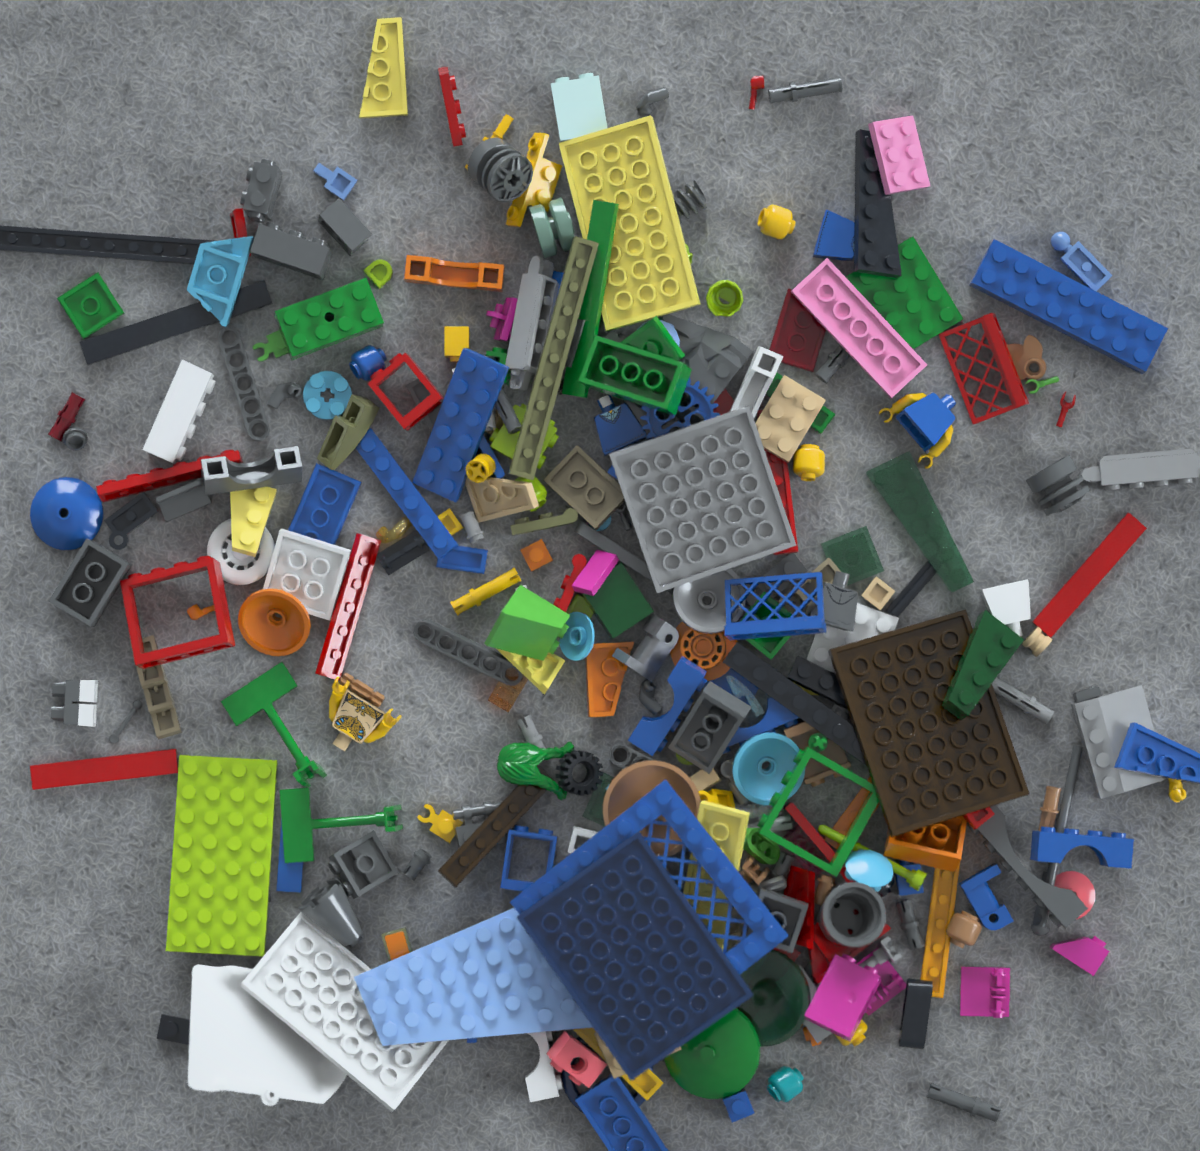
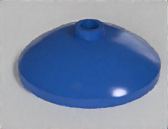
M71 477L54 479L42 486L36 493L30 509L31 524L37 536L45 544L59 550L78 549L82 547L87 538L93 540L98 534L103 522L102 502L97 492L82 480ZM64 508L69 512L65 518L60 515L61 510Z

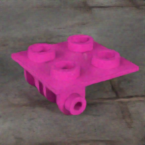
M877 947L875 950H873L870 954H868L866 957H864L856 964L859 965L871 956H873V952L879 948ZM889 961L873 967L878 971L877 975L880 976L881 982L866 1010L868 1016L906 988L904 980Z
M961 967L960 1016L1009 1017L1010 968Z

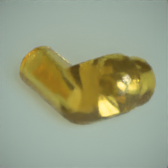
M403 517L390 531L382 526L376 532V537L381 540V543H389L400 538L412 526V523L409 519Z

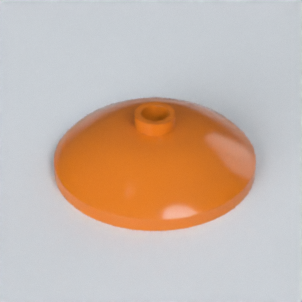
M263 589L252 593L245 599L238 614V626L243 638L254 649L267 655L285 656L296 652L305 644L310 633L311 624L306 608L296 597L282 590ZM275 613L280 614L282 617H276Z

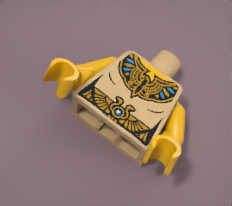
M339 677L335 679L329 700V719L333 722L332 727L340 731L333 742L338 748L346 751L352 739L359 744L363 742L372 743L384 737L401 719V715L396 719L391 716L393 708L385 713L348 690L347 688L350 683L348 680L345 686H342L338 683Z

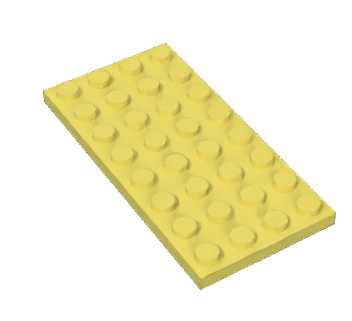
M650 115L560 142L559 147L582 238L587 240L593 200L619 204L601 311L606 331L646 321L655 316L660 317L701 305L653 117Z

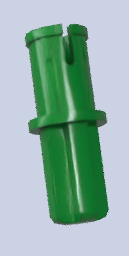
M815 733L810 736L808 744L812 750L822 752L826 749L828 740L822 733Z

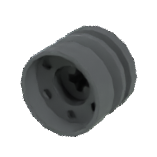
M489 138L481 142L473 150L468 162V172L472 180L496 200L502 202L512 201L520 197L532 181V163L519 151L515 150L513 146L500 138Z
M1070 455L1065 456L1026 479L1033 494L1045 491L1046 496L1039 501L1040 505L1051 501L1052 505L1043 510L1046 516L1066 510L1081 501L1085 494L1091 491L1088 485L1077 490L1076 485L1084 481L1083 477L1071 480L1070 475L1076 471L1077 467Z

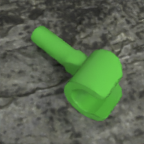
M1055 376L1040 381L1030 379L1025 384L1035 382L1037 385L1036 390L1028 392L1035 394L1039 388L1059 382V378Z

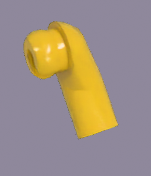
M1168 778L1169 798L1176 803L1183 801L1186 798V791L1183 789L1181 780Z

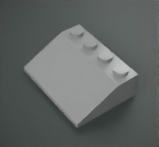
M1142 685L1071 704L1097 798H1106L1168 779L1114 768L1130 723L1135 722L1154 731Z

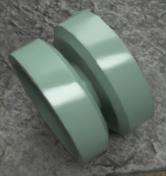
M562 197L550 201L551 217H547L545 208L541 204L529 207L544 259L557 254L555 239H559L564 252L570 251L575 231Z

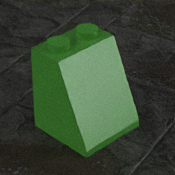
M520 585L501 611L484 644L496 649L544 661L548 653L553 655L558 648L560 642L557 641V638L560 637L562 639L567 632L569 626L566 622L570 615Z

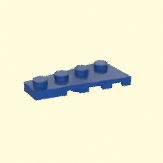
M1135 722L1130 723L1114 768L1200 784V753Z

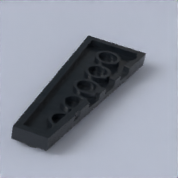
M859 129L856 132L854 272L898 278L902 276L891 195H885L870 131Z

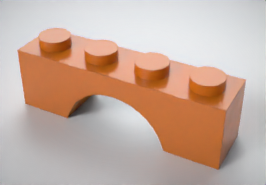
M407 255L404 280L407 283L502 292L505 266L503 264L483 262H452L432 257Z

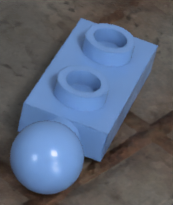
M1057 232L1052 236V247L1057 251L1065 252L1060 260L1087 287L1097 291L1112 277L1108 270L1079 241L1072 246L1070 244V237L1065 232Z

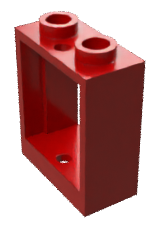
M399 353L389 361L391 365L384 371L379 369L370 377L372 380L368 385L400 425L409 431L443 402L444 397L409 354L404 353L402 355ZM407 364L430 392V395L403 417L379 385L403 365Z

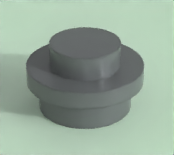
M70 428L63 435L64 444L73 451L84 448L88 440L86 431L81 428Z

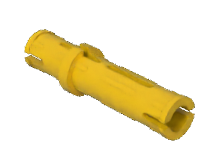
M512 568L475 590L471 588L469 593L451 601L450 603L457 616L475 605L477 607L482 605L481 602L521 582L522 580L517 575L516 569Z

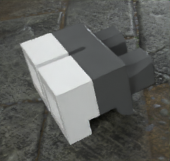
M66 680L65 682L54 683L52 686V697H65L64 707L52 706L51 719L62 721L63 724L95 727L97 705L75 704L74 702H97L98 680Z

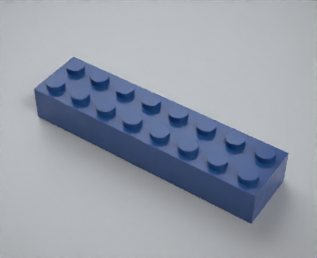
M995 239L989 245L969 286L1141 374L1147 371L1168 330L1165 326Z

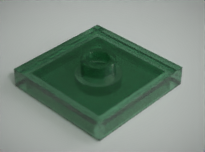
M867 526L821 543L826 559L829 557L841 572L850 575L847 586L884 571Z

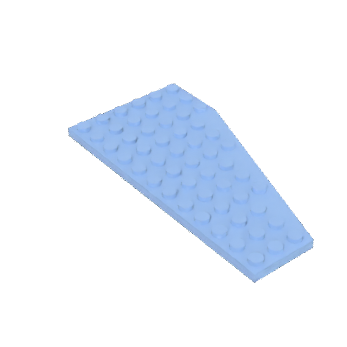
M515 908L354 977L383 1046L592 1028L593 1026L516 918L519 913Z

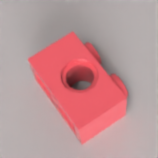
M565 1030L546 1053L552 1060L550 1065L559 1072L567 1071L570 1074L568 1078L578 1086L583 1083L590 1088L607 1066L606 1062L599 1055ZM580 1057L577 1064L571 1065V1061L574 1058Z

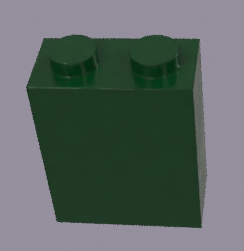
M622 563L617 566L615 565L594 596L580 593L611 640L654 612Z

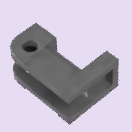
M654 614L650 615L642 629L647 634L632 657L619 648L612 655L651 682L679 639L676 628ZM670 634L669 640L665 641L666 636Z

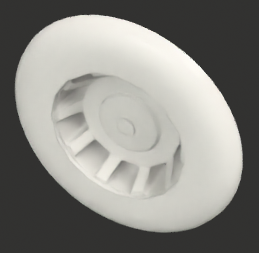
M231 519L218 525L209 538L207 556H211V558L213 557L220 562L223 580L235 585H246L254 583L265 576L275 548L274 540L268 529L265 527L259 545L260 549L257 551L260 555L258 560H256L253 556L232 551V540L228 539L231 536ZM225 541L228 543L227 549H223ZM224 552L227 553L228 558L225 560L223 557ZM230 561L234 563L233 568L230 567L227 563ZM253 562L254 565L248 568V564ZM238 566H244V570H237Z

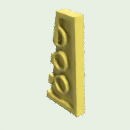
M402 17L377 19L360 109V119L408 116Z

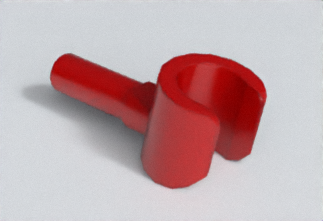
M754 76L750 80L751 97L748 109H755L757 89H764L763 76Z
M1066 392L1063 393L1060 400V405L1062 406L1056 426L1062 427L1068 410L1073 408L1076 395H1074L1073 401L1068 403L1064 400Z

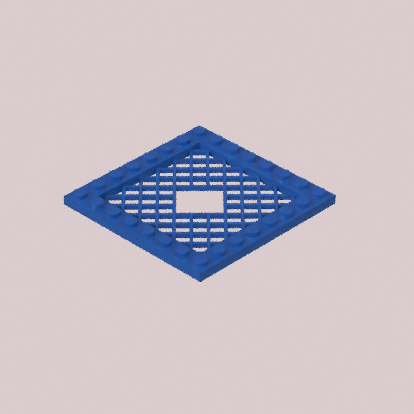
M666 779L510 901L515 910L521 914L638 831L640 832L650 824L648 837H643L648 841L650 847L651 841L665 843L664 856H657L659 860H663L665 869L666 861L680 862L679 876L670 875L672 879L678 880L679 889L681 890L682 880L696 882L694 895L684 894L686 899H694L693 909L696 911L697 900L711 901L710 915L698 914L700 918L709 919L708 930L710 933L712 920L726 921L725 935L711 934L716 938H724L723 951L739 974L789 936ZM662 815L666 821H658L655 819ZM653 824L667 825L666 839L652 837ZM671 827L682 841L669 840ZM669 843L682 845L681 859L667 857ZM686 846L697 860L685 859ZM684 863L698 864L696 878L682 876ZM701 866L712 880L700 879ZM699 882L713 884L712 898L698 896ZM717 886L727 899L715 898ZM715 902L729 904L727 917L713 916ZM732 905L743 919L731 918ZM730 922L744 923L742 937L729 935ZM748 924L753 932L746 937ZM728 939L740 940L738 944L727 952Z

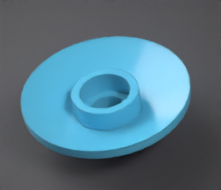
M572 612L569 614L570 617L566 622L569 628L564 637L560 638L559 642L563 654L568 659L580 661L591 652L595 633L593 624L586 614Z

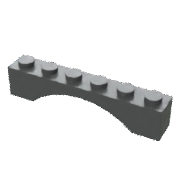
M996 805L990 807L995 815L974 830L967 823L966 825L975 835L980 833L984 837L985 841L983 844L992 854L996 851L1002 858L999 861L1008 872L1013 870L1018 876L1016 879L1017 883L1025 891L1028 888L1035 895L1032 898L1041 909L1044 907L1048 909L1051 913L1049 916L1050 920L1058 928L1061 925L1064 929L1067 928L1088 909L1072 890L1048 884L1034 876L1023 866L1009 842L1005 815Z

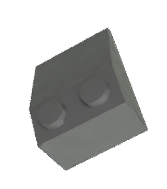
M709 681L668 748L710 774L748 714L751 706Z

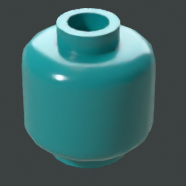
M782 1066L769 1076L767 1090L777 1102L781 1100L787 1103L802 1092V1080H804V1077L797 1068L791 1069L788 1066Z

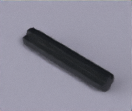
M931 557L892 601L886 611L892 616L899 617L942 567L941 563L934 557Z

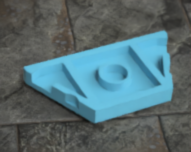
M253 236L205 242L199 246L187 291L194 298L198 299L202 306L208 312H211L224 327H227L230 322L250 255V249L255 238Z

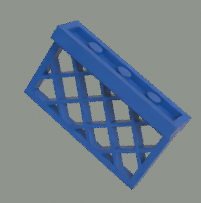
M822 572L725 580L726 626L724 627L725 636L729 640L826 633ZM808 579H816L817 588L810 595L801 588ZM790 581L795 587L785 597L777 588L782 582ZM759 583H766L771 589L761 599L753 590ZM742 585L747 591L737 601L731 596V586ZM798 590L808 597L799 608L790 601L791 597ZM775 591L783 600L773 610L765 601ZM751 593L759 602L749 612L741 603ZM811 600L818 606V616H807L802 612ZM786 603H789L796 610L790 618H783L778 614ZM762 605H765L772 613L765 620H758L754 614ZM738 607H741L748 614L741 622H732V613Z

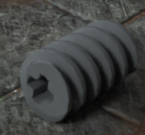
M695 180L693 181L694 188L687 184L685 185L686 193L678 189L676 191L677 198L673 196L680 224L682 223L681 215L690 219V210L698 214V205L707 209L706 198Z

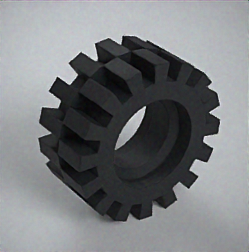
M573 750L571 753L564 754L566 758H560L559 760L562 763L561 766H556V770H560L559 774H556V778L560 779L558 781L559 786H563L562 789L575 795L584 796V794H592L591 790L596 791L598 789L596 784L602 783L599 776L604 775V772L599 771L603 766L601 763H598V757L593 756L594 754L580 750ZM582 763L586 767L587 774L583 781L576 782L573 779L572 772L577 764Z

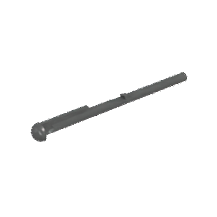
M1073 745L1059 817L1055 824L1056 832L1064 833V828L1067 826L1083 749L1081 746ZM1049 862L1047 872L1043 871L1042 881L1054 886L1059 863ZM1036 905L1031 929L1038 936H1044L1050 930V928H1046L1049 913L1046 907L1041 909Z

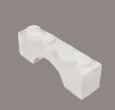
M552 1032L528 1033L535 1039L540 1050V1059L537 1066L525 1076L530 1102L558 1097L559 1090L563 1089L561 1076L555 1075L554 1067L550 1065L552 1060L546 1054L550 1049L549 1042L553 1041Z

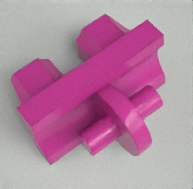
M506 297L504 305L496 303L494 312L487 310L486 316L492 318L490 327L496 328L493 339L510 341L517 298Z

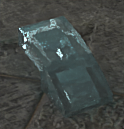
M731 675L725 677L736 698L745 696L755 717L765 713L755 696L744 684Z

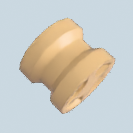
M1037 626L1022 642V645L1029 647L1032 650V654L1037 657L1053 639L1043 635L1042 630Z

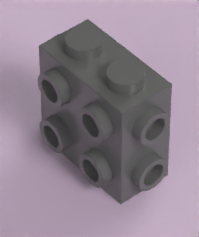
M262 159L261 162L255 161L253 167L249 166L246 181H249L247 191L243 190L240 204L243 205V209L248 217H250V220L264 223L265 219L271 220L283 174L274 161Z

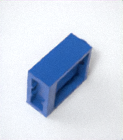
M514 825V829L508 831L500 888L524 891L534 883L532 881L508 878L514 836L550 841L546 873L553 868L557 836L553 835V830L539 829L538 833L528 832L529 827Z

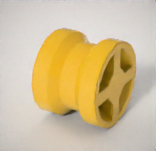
M479 454L466 465L465 470L471 481L482 483L495 472L496 465L490 455Z

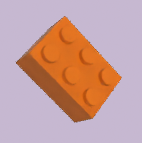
M962 815L894 837L890 836L888 830L883 856L955 872L962 856L967 820Z

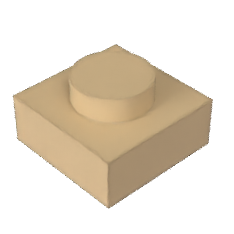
M875 576L861 594V597L881 611L895 590Z

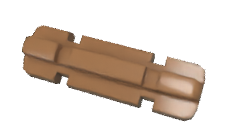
M344 673L339 683L342 686H345L348 680L350 682L348 686L351 688L350 691L365 700H370V703L376 707H379L384 701V695L374 692L373 688L358 679L355 680L352 675Z

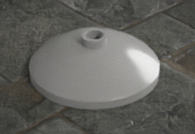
M729 568L674 587L673 605L679 618L688 627L701 633L713 634L725 631V580L740 579L738 575ZM742 585L731 586V596L738 601L745 593V589ZM709 598L710 605H705L702 599ZM746 599L741 603V605H743L744 607ZM738 607L732 613V622H737L744 611L741 607Z

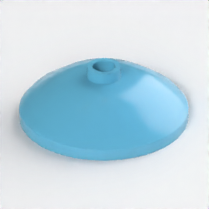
M773 732L761 733L745 741L736 752L732 764L733 780L740 793L756 804L769 805L775 792L780 793L783 787L781 780L787 770L790 772L793 770L796 764L793 762V759L800 750L799 747L790 738ZM766 761L769 762V767L763 769L762 764ZM805 768L787 800L800 788L804 779Z

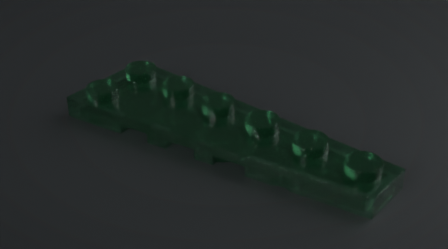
M910 451L867 471L866 474L882 498L885 499L895 516L898 517L908 534L916 542L949 591L953 593L974 583Z

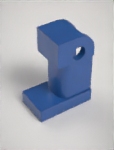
M996 863L959 883L974 912L980 918L979 921L989 930H998L1013 922L1006 906L998 903L986 882L1002 873ZM995 913L996 919L990 922L989 916Z

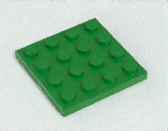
M912 236L898 245L902 276L892 278L852 272L846 278L908 345L915 349L962 321L963 317Z

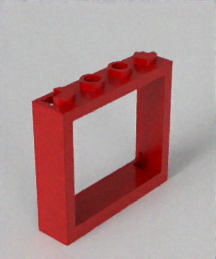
M202 556L197 558L196 562H178L172 568H154L150 570L151 573L144 575L141 573L131 574L127 576L128 579L120 581L136 666L146 669L235 646L219 561L213 557L211 558V556ZM208 570L219 635L145 653L133 588Z

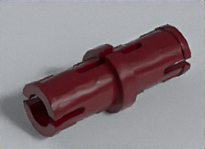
M71 392L62 411L59 410L57 413L59 416L48 435L62 442L64 433L70 428L72 423L76 422L75 417L85 399Z

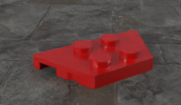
M854 909L853 913L857 915L858 911ZM818 922L815 923L813 949L808 948L814 983L817 985L823 980L835 954L840 957L845 954L853 958L873 942L860 947H850L834 943L823 935ZM885 924L881 934L873 942L887 933L891 927ZM848 929L847 932H848L849 935H851V934H852V930H851V929Z

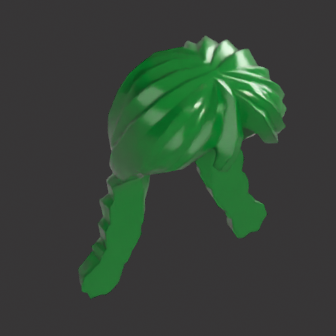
M567 742L564 747H548L547 749L539 748L530 743L506 745L499 752L496 765L498 773L503 780L511 784L534 785L546 788L557 795V798L562 801L566 799L567 792L548 776L541 774L537 765L549 759L562 758L564 754L571 753L574 750V745L572 742Z

